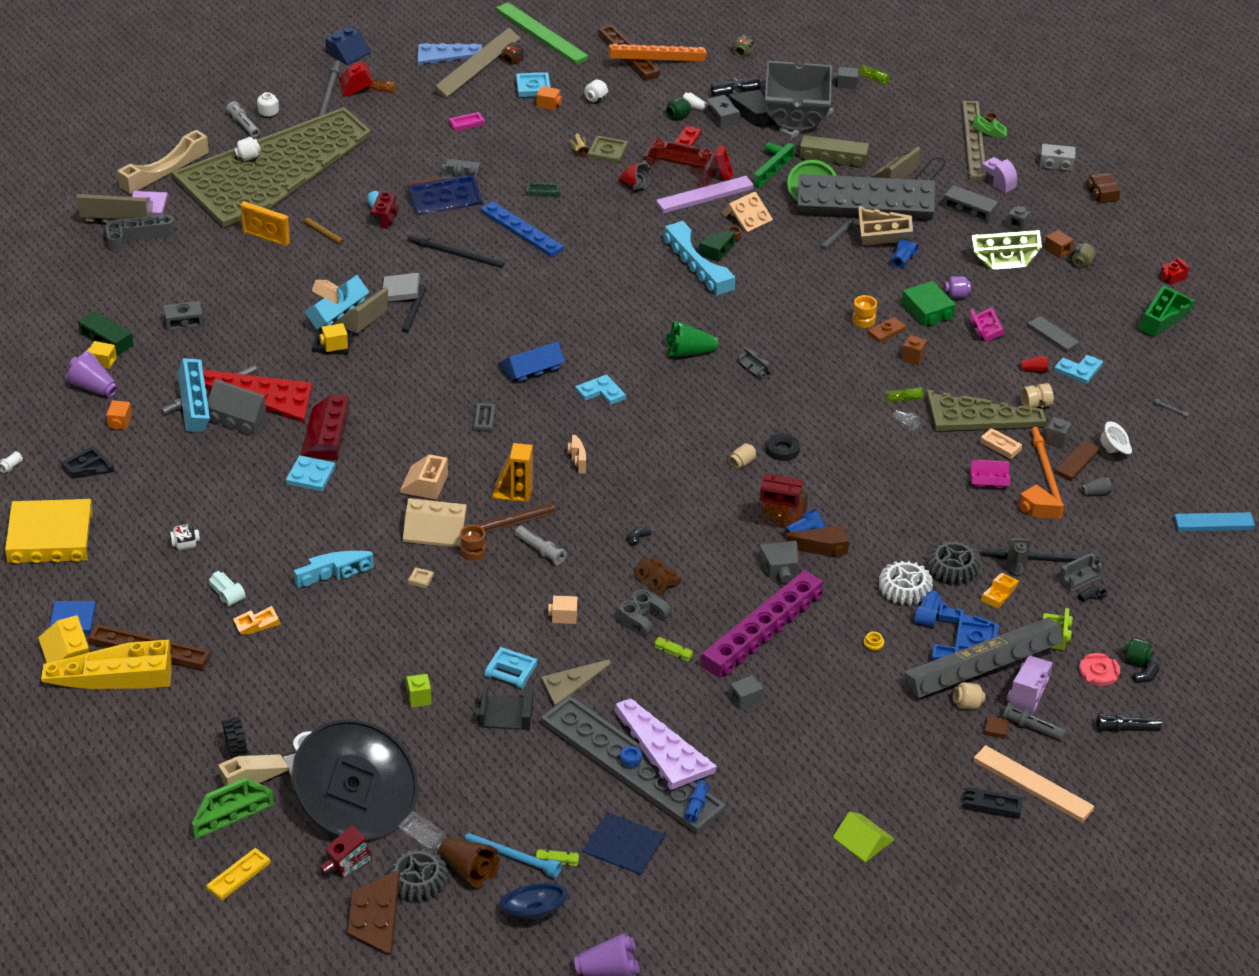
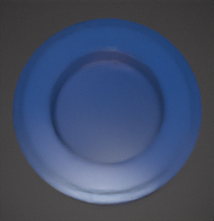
M628 746L621 750L620 761L623 765L635 767L641 763L642 753L638 748Z

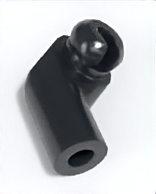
M650 526L633 529L627 535L629 544H638V538L650 536Z
M1090 586L1079 593L1077 598L1083 603L1088 599L1102 600L1108 595V590L1105 587Z
M1149 660L1146 663L1148 666H1146L1144 672L1133 673L1135 683L1154 680L1159 672V664L1154 660Z

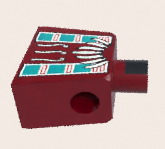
M351 825L326 847L325 850L329 860L319 867L326 877L337 871L344 878L372 862L365 837Z

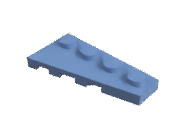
M419 44L418 66L423 65V63L434 64L438 63V61L450 62L455 59H470L482 49V44Z

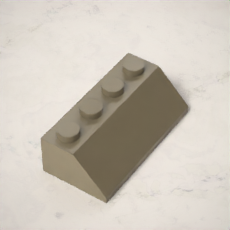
M77 194L79 215L81 218H85L86 222H95L96 219H102L103 223H107L110 220L152 216L153 202L147 198Z

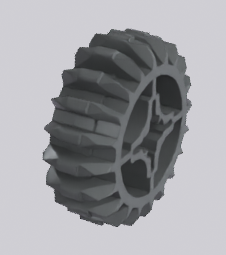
M948 540L946 543L940 542L939 545H934L927 558L928 570L931 572V576H936L937 581L943 579L944 584L949 581L951 586L954 582H957L960 586L962 581L965 584L969 580L973 581L977 577L981 566L980 557L976 553V549H972L971 545L966 546L964 542L957 543L956 540L955 542Z
M415 848L413 852L406 849L405 854L399 853L397 858H393L388 868V874L399 871L398 895H400L402 900L408 897L410 903L414 898H417L420 903L424 897L429 902L430 895L436 898L438 892H442L447 883L446 864L444 860H441L440 855L434 856L433 850L427 853L425 848L422 851H417Z

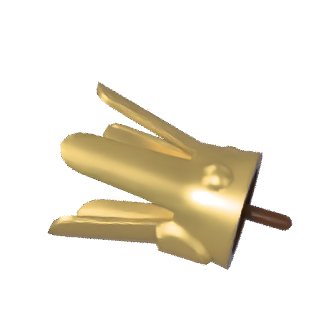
M576 133L578 145L571 139H569V143L573 146L572 148L578 156H585L589 152L585 136L583 137V143L580 135Z

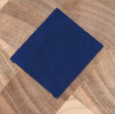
M607 812L582 849V853L641 875L644 873V869L660 843L665 839V834Z

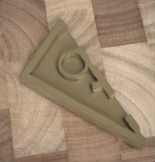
M605 660L542 676L541 681L553 706L555 707L568 696L572 697L577 691L586 687L592 682L594 677L598 674H603L610 667L611 662L610 660Z

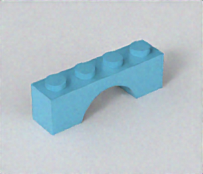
M358 275L337 288L338 303H333L324 298L305 311V314L316 329L334 323L332 321L333 318L335 321L344 315V310L347 313L355 307L354 303L358 305L365 300L364 296L369 291Z

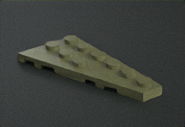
M927 390V399L936 431L1046 427L1043 409L1021 405L1016 408L1010 407L1008 403L1001 402V405L991 403V400L968 396L957 398L950 396V393L944 392L943 395L934 394L933 390Z

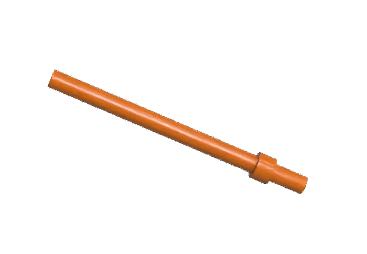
M1033 427L1031 429L1034 447L1037 448L1051 494L1062 502L1044 448V438L1040 435L1038 427Z

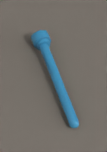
M467 833L464 837L467 841L491 845L498 850L497 853L542 869L548 877L556 879L561 872L562 863L554 859L544 861Z

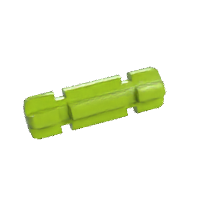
M658 637L655 641L656 649L661 651L664 649V652L678 658L680 656L682 660L690 661L693 656L692 650L683 649V646L671 641L666 642L664 638Z
M538 849L536 852V858L544 861L554 859L561 862L562 865L569 863V866H578L579 863L578 853L570 852L569 855L567 852L552 850L546 852V850Z

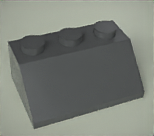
M217 379L214 381L207 401L209 420L212 423L225 425L229 429L233 428L242 431L244 434L256 436L267 424L265 396Z

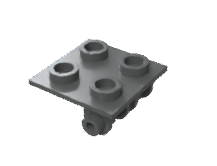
M448 159L446 164L442 165L443 173L441 180L474 183L480 162Z

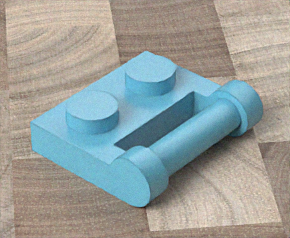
M500 647L487 666L484 676L489 679L493 677L514 684L517 688L523 690L527 680L538 665V659ZM499 668V669H502V670H505V671H508V672H511V673H514V674H517V675H520V676H519V677H516V676H513V675H510V674H507V673L498 671V670H496V669Z

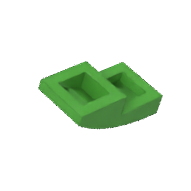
M979 114L973 118V127L993 137H1007V128L996 119L988 122Z

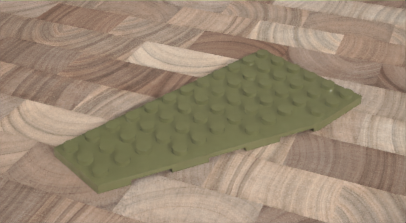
M343 107L258 139L261 152L254 159L244 161L241 157L238 158L234 148L173 171L172 178L222 227H226L242 220L240 204L243 201L269 210L370 137L371 130Z

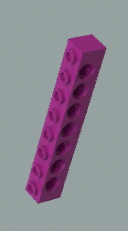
M806 570L802 571L705 650L701 657V667L718 678L725 674H730L734 666L738 663H743L746 657L751 652L755 653L763 642H768L774 633L783 630L786 623L794 621L802 610L806 611L814 600H819L823 595V581Z

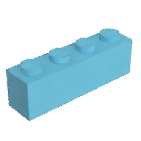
M183 358L178 370V379L186 431L202 432L205 431L210 419L202 362L199 359Z

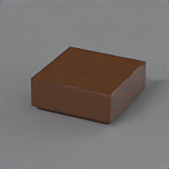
M988 716L984 735L1005 739L1009 720Z

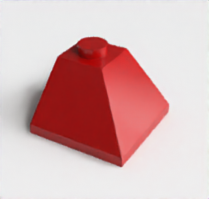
M363 61L353 64L339 77L344 97H348L373 84L369 66Z

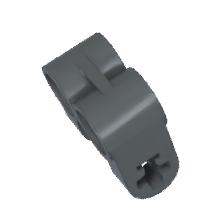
M637 590L633 593L632 600L621 603L619 621L624 627L644 637L653 628L649 619L644 616L651 614L659 620H664L671 614V608L668 603L649 591Z

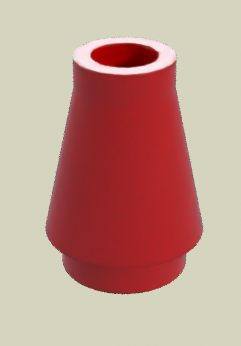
M1041 355L1022 360V371L1039 373L1048 371L1047 356L1043 357Z

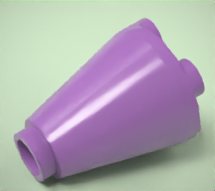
M85 351L78 358H72L69 363L70 369L65 376L67 382L108 398L117 392L118 386L92 353Z
M622 933L580 953L579 956H575L574 962L577 974H583L584 976H635V974H639V964L637 960H634L632 952L636 951L634 938H630L627 933Z

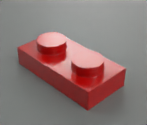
M685 126L674 142V147L690 151L701 135V129Z
M719 146L717 153H715V162L719 164L720 177H723L724 181L732 180L734 172L726 147Z

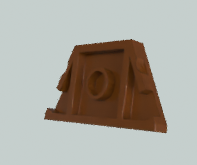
M399 871L392 872L352 891L348 934L371 947L383 951L387 955H392L400 883Z

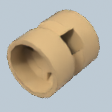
M1045 383L1038 384L1036 387L1033 385L1022 387L1020 394L1023 406L1045 408L1053 405L1054 397L1050 384Z

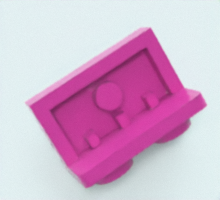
M993 307L977 315L974 309L970 310L972 316L969 318L974 327L978 326L975 330L979 338L983 336L985 342H988L1005 334Z
M971 460V483L977 487L993 485L996 488H1005V486H1010L1009 462Z

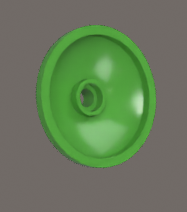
M806 160L797 164L789 173L787 181L788 191L797 202L799 174L837 175L828 164L822 161Z

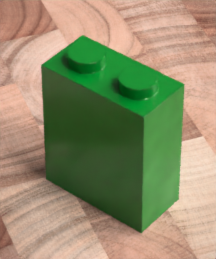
M933 281L903 290L902 304L924 327L935 325L937 322L950 320L954 317L956 304Z

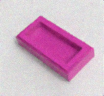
M477 112L450 118L449 124L454 131L485 125V120Z

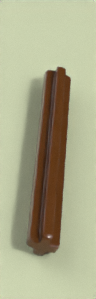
M548 503L473 525L482 527L485 533L555 514L556 507L553 503Z

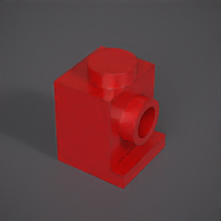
M1178 257L1176 261L1161 266L1160 277L1170 285L1186 280L1189 266Z

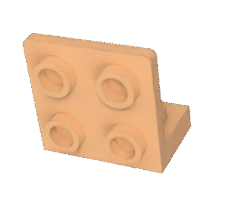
M756 192L729 203L722 211L725 217L729 215L735 216L745 232H749L772 221V217Z

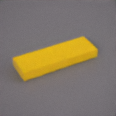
M254 848L208 883L206 890L222 901L268 866L271 860Z

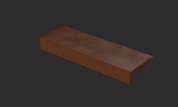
M1083 440L1058 466L1055 474L1072 482L1099 453L1100 447Z

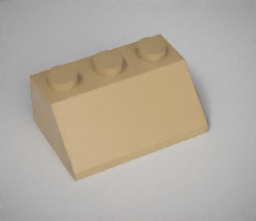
M408 498L403 542L460 547V531L465 527L467 505Z

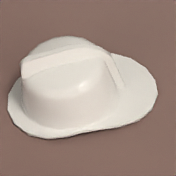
M1107 422L1105 430L1100 437L1101 444L1106 449V452L1116 453L1121 451L1125 454H1131L1132 448L1125 430L1115 422Z

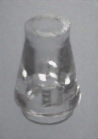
M896 410L893 413V420L909 431L917 430L921 424V418L916 413Z

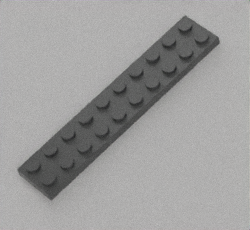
M568 696L541 717V724L694 833L698 834L726 811V805L707 792L705 797L706 803L700 810L697 822H688V819L684 818V814L689 805L688 799L693 794L696 784L690 782L670 790L667 786L668 781L666 778H662L659 775V768L652 765L636 741L573 697ZM628 746L638 748L642 753L641 763L635 767L623 765L620 761V753L623 748Z

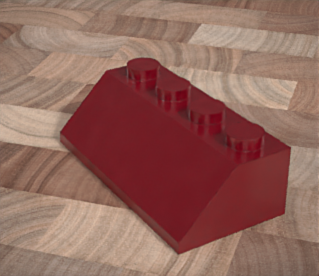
M329 395L312 407L300 456L338 461L349 416V396Z

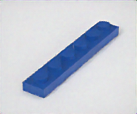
M492 201L480 208L482 214L546 255L553 257L564 251L563 245Z

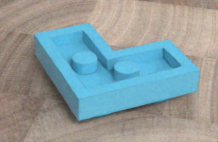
M1086 355L1079 364L1062 358L1055 366L1054 372L1087 385L1102 367L1103 361Z
M607 374L575 386V391L584 401L601 395L609 405L626 399V394Z

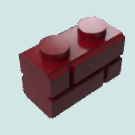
M765 473L760 488L759 501L798 508L802 496L803 480Z

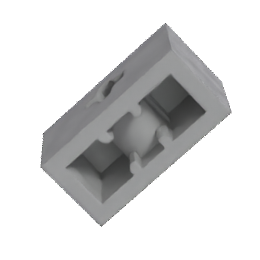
M1042 144L1040 168L1073 171L1075 147Z

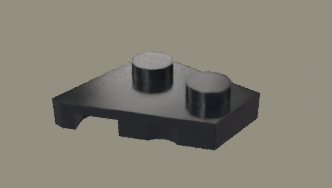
M94 446L61 462V467L72 478L115 471L114 465Z

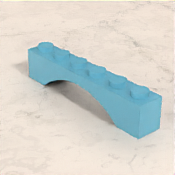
M684 221L665 226V234L663 235L665 243H669L674 253L680 255L681 260L689 265L690 270L698 275L699 280L707 285L709 291H712L717 296L735 290V276L726 267L716 265L702 258L692 247L691 229Z

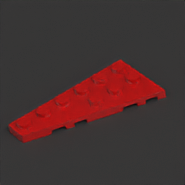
M203 370L206 390H212L216 379L264 395L266 411L271 413L276 411L282 413L285 418L293 417L298 419L299 422L304 423L312 383Z

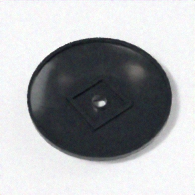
M353 719L328 722L313 730L303 740L294 756L291 772L292 785L299 805L318 827L335 837H339L353 825L365 837L366 841L381 839L403 825L414 809L418 795V778L413 761L403 745L381 727ZM347 780L355 781L357 788H351Z

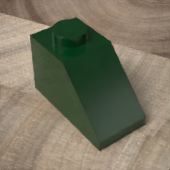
M727 231L709 234L699 244L700 256L719 262L733 247L735 232Z

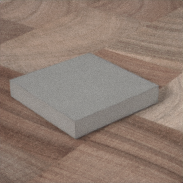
M419 273L385 276L383 288H388V302L418 298Z

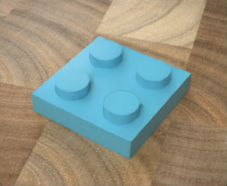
M548 72L516 74L519 97L537 96L541 86L550 87Z
M299 455L286 479V484L323 491L335 469V463Z

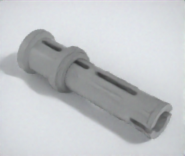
M230 102L226 107V112L232 115L233 120L239 122L252 138L259 136L260 130L247 117L246 111L241 109L237 102Z
M519 526L515 532L517 533H515V536L540 551L542 557L551 559L556 566L565 561L567 552L564 549L557 548L551 541H544L523 526Z

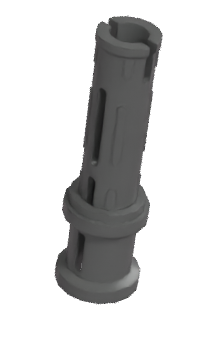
M1011 702L1008 703L1003 713L1002 719L1016 722L1019 727L1027 726L1060 742L1066 734V729L1031 715L1029 710L1017 708Z

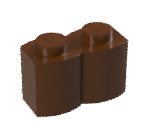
M1111 173L1089 174L1087 188L1092 190L1093 197L1097 198L1099 203L1119 200L1120 187L1114 181Z

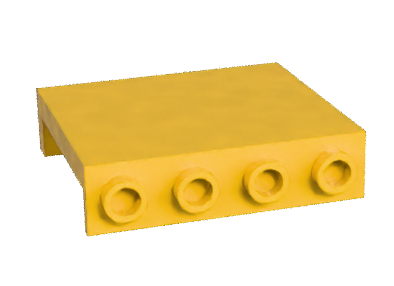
M91 499L12 501L5 548L7 562L18 564L21 562H79L81 560H88L90 517L93 516Z

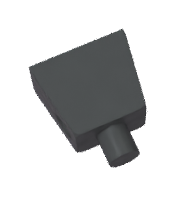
M797 541L760 544L759 559L770 578L780 577L781 582L787 584L792 580V576H797Z

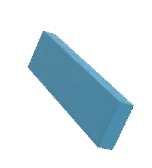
M1251 512L1175 514L1174 516L1178 531L1254 530L1255 527Z

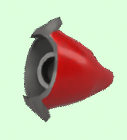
M645 160L642 163L633 164L625 169L619 176L618 181L632 187L633 190L647 189L650 184V166Z

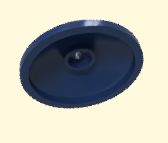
M541 883L528 885L506 894L501 899V908L511 916L537 921L559 909L567 900L568 894L566 888L558 884Z

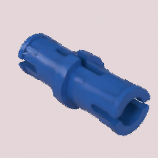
M697 781L694 792L688 799L689 805L684 814V818L688 819V822H697L700 810L705 806V797L710 788L708 783L704 788L705 781Z

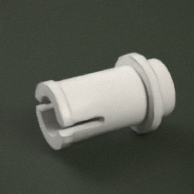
M15 451L6 459H1L0 471L2 473H10L13 467L22 462L21 454Z

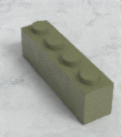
M803 135L800 159L865 167L869 144Z

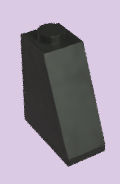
M761 90L729 94V100L739 110L740 116L754 126L771 124V117L767 113L765 98Z

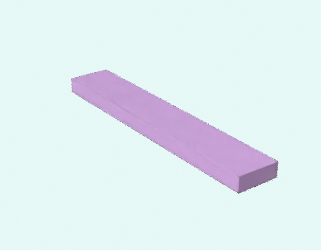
M747 176L661 198L656 200V205L663 213L752 190L754 184Z

